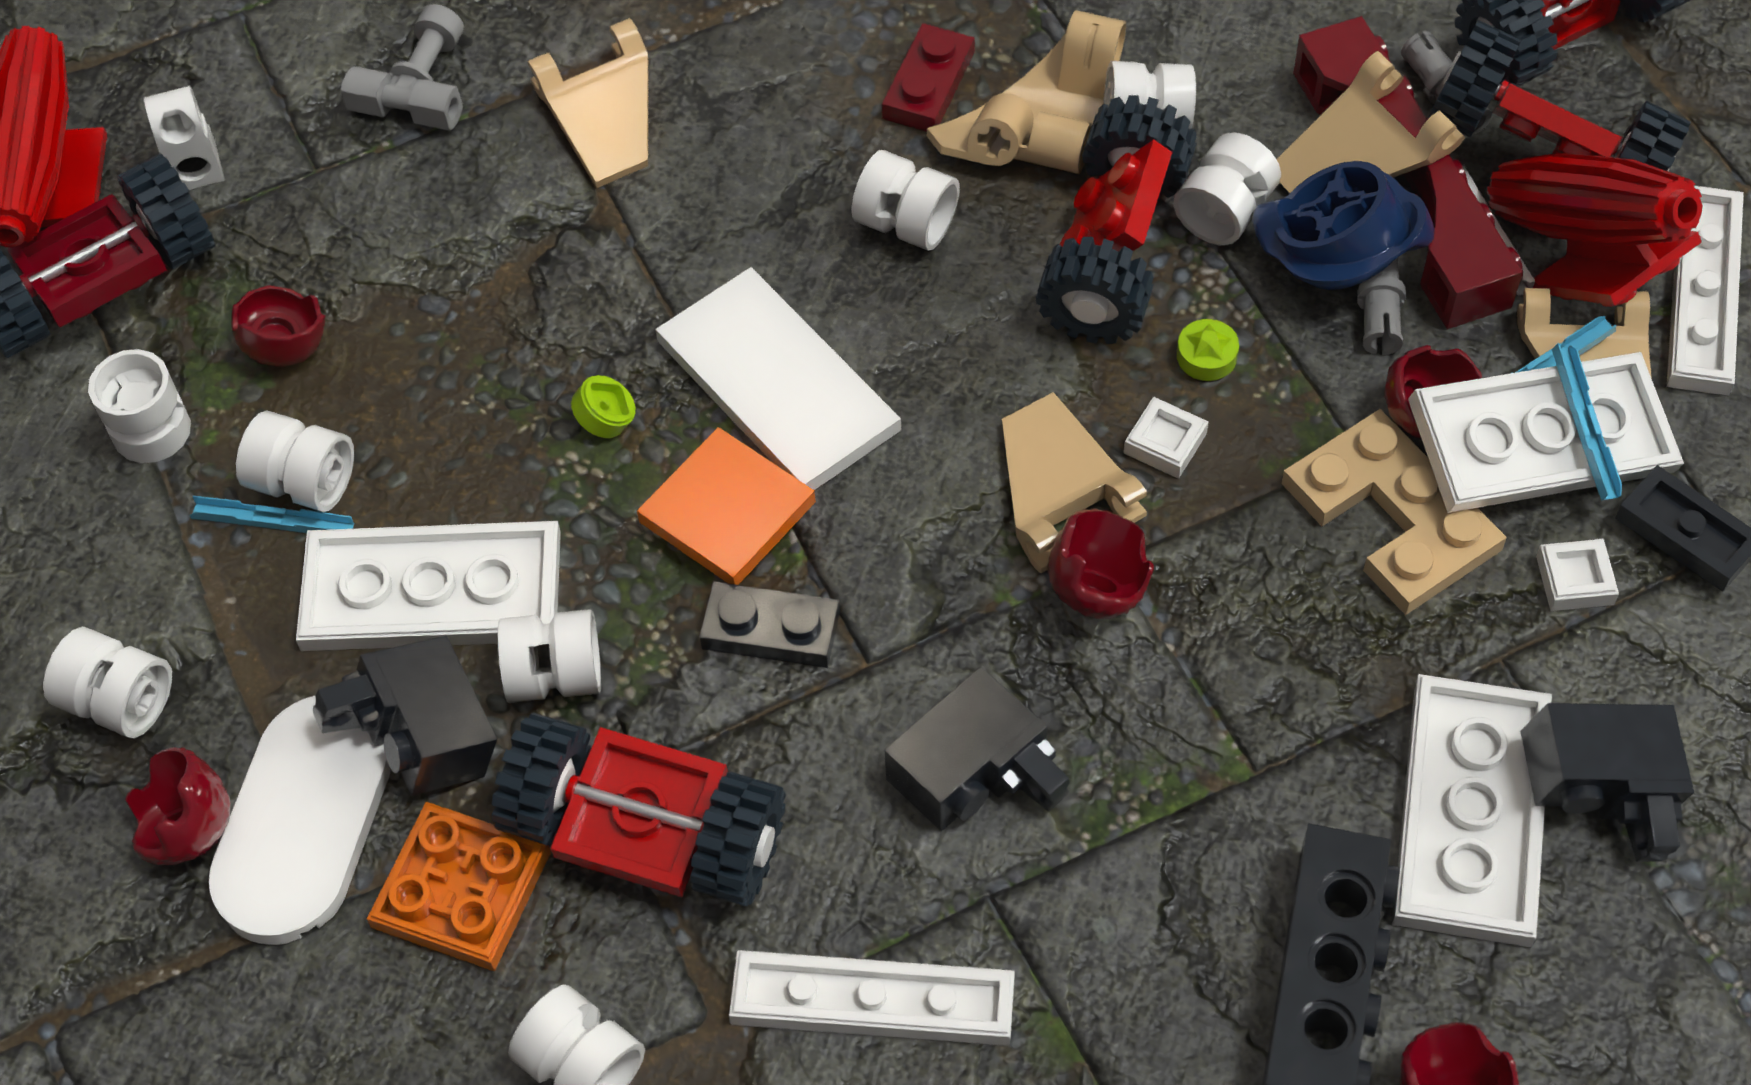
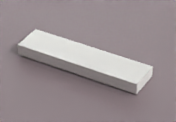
M1694 186L1700 190L1703 208L1697 227L1692 228L1691 231L1699 232L1702 243L1682 256L1680 263L1674 268L1667 387L1729 396L1735 384L1744 192Z
M737 950L729 1018L731 1025L1010 1046L1015 971Z

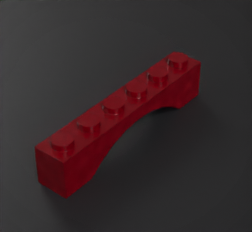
M1360 16L1299 35L1293 74L1316 113L1322 115L1348 89L1363 63L1373 53L1379 51L1390 63L1391 61L1389 60L1388 50L1383 39L1378 35L1374 36L1364 18ZM1403 76L1404 79L1395 90L1377 101L1416 138L1429 117L1426 118L1415 101L1414 92L1409 80ZM1448 154L1430 165L1402 174L1409 182L1414 194L1419 196L1425 203L1433 222L1434 239L1427 246L1426 262L1420 286L1446 329L1448 330L1511 309L1520 281L1523 278L1521 259L1514 248L1506 246L1496 230L1494 218L1489 207L1485 203H1479L1472 192L1462 164L1456 159L1452 160Z

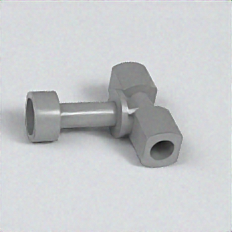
M431 4L425 6L414 25V33L419 42L408 62L395 63L389 73L356 66L348 70L340 90L347 110L384 117L391 108L410 111L415 124L452 130L456 126L463 108L458 87L433 82L432 77L428 73L439 52H449L455 48L464 30L460 17L449 8L441 5Z

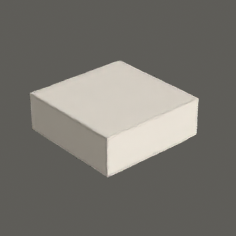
M1153 397L1125 440L1124 454L1179 479L1205 438L1209 422Z
M1604 539L1540 545L1536 558L1550 611L1615 604L1619 592Z

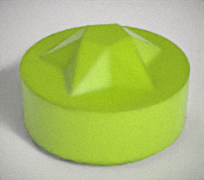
M1214 319L1194 321L1188 324L1179 335L1177 346L1178 364L1186 374L1195 379L1203 381L1221 379L1230 374L1236 366L1239 351L1238 336L1230 326Z
M596 375L587 378L574 393L571 400L572 412L579 424L591 434L602 438H614L620 435L634 419L636 413L634 400L628 390L618 381L606 376Z

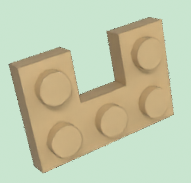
M1381 409L1291 465L1283 473L1281 484L1321 526H1324L1368 496H1371L1405 531V533L1368 556L1363 570L1405 616L1501 552L1507 538L1478 508L1447 513L1429 458Z

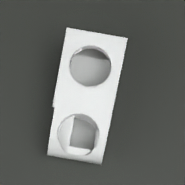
M191 86L145 97V108L159 153L169 160L171 166L178 172L182 183H185L187 188L192 190L225 181L213 134L209 124L207 125L203 113H200ZM190 157H200L208 161L204 168L196 172H182L177 167L182 160Z

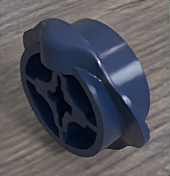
M1363 161L1343 162L1327 167L1305 179L1288 196L1257 205L1252 214L1253 227L1264 251L1271 257L1278 259L1296 278L1316 288L1326 290L1351 287L1374 277L1405 252L1429 246L1434 239L1435 232L1428 209L1419 196L1405 190L1392 176L1383 172L1376 165Z

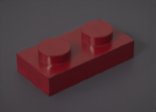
M922 23L882 102V119L927 131L929 127L939 125L975 53V37Z

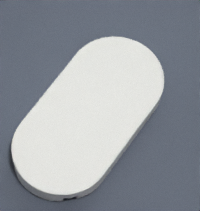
M315 696L302 699L284 709L264 731L210 868V894L218 912L238 935L256 943L278 945L302 938L301 933L311 930L316 925L319 929L337 913L347 894L391 772L385 756L384 744L374 746L368 731L356 728L322 734L313 714V706L316 703Z

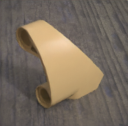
M1075 10L1066 33L1061 40L1024 77L1003 93L993 96L978 109L954 120L927 128V137L940 154L995 166H1001L1016 159L1080 174L1085 165L1083 163L1084 148L1095 115L1104 102V88L1108 65L1110 61H1120L1126 34V21Z

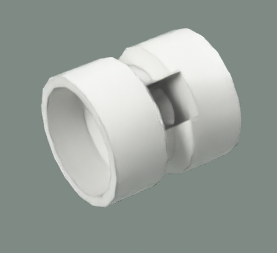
M1110 61L1106 73L1103 104L1105 103L1109 106L1111 99L1120 97L1124 104H1126L1129 95H1139L1140 104H1147L1148 98L1152 97L1159 99L1157 107L1162 110L1168 104L1177 108L1175 118L1185 115L1190 120L1188 129H1192L1196 101V80L1193 65L1159 63L1153 73H1149L1144 63Z
M1235 132L1222 134L1201 159L1199 167L1189 175L1175 194L1173 206L1177 217L1190 232L1208 243L1217 245L1234 243L1252 221V214L1257 205L1265 203L1279 184L1281 178L1279 163L1272 152L1254 138Z
M878 150L870 158L858 180L851 207L852 218L855 222L883 233L896 228V235L900 240L928 251L933 250L941 242L953 219L960 193V183L957 178L929 167L922 168L919 172H916L915 165L911 160L885 150Z
M140 349L123 350L108 356L96 366L89 378L88 393L116 450L127 460L138 463H153L172 456L184 446L190 435L191 420L162 359L152 352Z
M267 410L260 412L250 422L243 434L236 459V477L240 485L273 497H280L288 493L293 503L326 512L339 502L347 488L354 462V445L351 438L345 434L316 425L305 428L304 423L297 419Z
M592 609L555 613L551 622L543 624L537 615L500 618L498 622L499 665L504 695L508 703L542 700L546 698L549 690L557 688L563 697L600 694V653L596 622ZM549 644L551 668H539L538 645Z
M82 626L66 635L52 653L43 681L44 697L49 704L79 717H92L95 723L126 737L136 738L143 735L155 723L163 711L171 689L172 668L165 659L132 646L124 648L121 641Z
M561 985L543 996L526 1014L511 1039L508 1054L514 1063L539 1083L552 1078L554 1085H629L643 1061L645 1048L640 1041L615 1021L607 1020L599 1024V1009L571 986Z

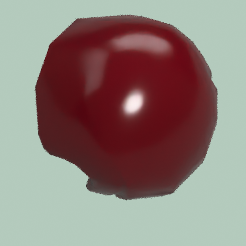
M266 285L246 292L239 302L233 305L231 326L234 339L244 354L258 364L281 368L299 364L317 350L323 337L326 316L321 313L316 296L309 295L303 297L300 293L290 288Z
M1425 345L1409 350L1403 356L1396 358L1388 369L1384 396L1390 417L1393 422L1411 436L1422 439L1408 398L1415 389L1481 379L1482 374L1467 353L1461 349L1440 351L1431 349L1430 345Z

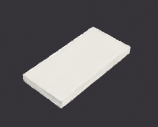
M752 267L655 329L657 341L765 456L772 463L813 490L819 488L901 431V418Z
M1637 352L1581 362L1590 388L1588 393L1591 403L1594 407L1606 447L1609 446L1621 482L1646 478L1657 465L1669 473L1676 472L1684 462L1642 353ZM1557 366L1415 389L1408 398L1447 513L1596 487Z
M558 521L307 530L296 642L300 651L393 648L442 636H447L452 646L498 644V622L500 618L537 615L543 624L550 623L558 610L561 538Z
M1418 674L1414 689L1398 857L1400 874L1394 902L1392 925L1532 948L1537 933L1545 806H1535L1520 731L1547 703H1551L1552 694Z

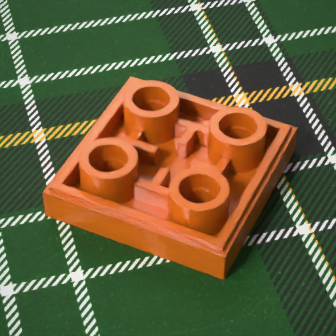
M718 427L637 510L639 523L728 584L739 585L816 502L815 490Z
M425 802L367 917V921L372 929L495 972L551 854L549 845L497 830L494 824Z

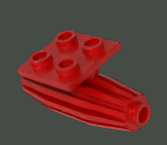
M28 25L22 26L21 29L14 28L10 30L0 49V246L16 247L25 241L27 243L32 241L34 236L38 235L40 227H49L99 201L107 140L106 130L104 127L66 129L69 98L64 45L62 41H58L56 34L53 32L49 33L45 31V28L38 26L37 28H31Z
M1555 153L1504 162L1498 166L1499 170L1493 172L1490 177L1492 181L1491 185L1487 188V194H1490V201L1488 203L1490 208L1496 210L1495 214L1498 217L1550 238L1567 240V255L1534 277L1535 283L1533 288L1550 289L1551 296H1557L1564 300L1575 299L1600 303L1606 307L1624 304L1635 297L1638 288L1656 275L1674 269L1680 263L1682 256L1702 243L1699 232L1691 231L1692 228L1697 227L1703 208L1700 190L1694 187L1696 183L1691 179L1634 159Z

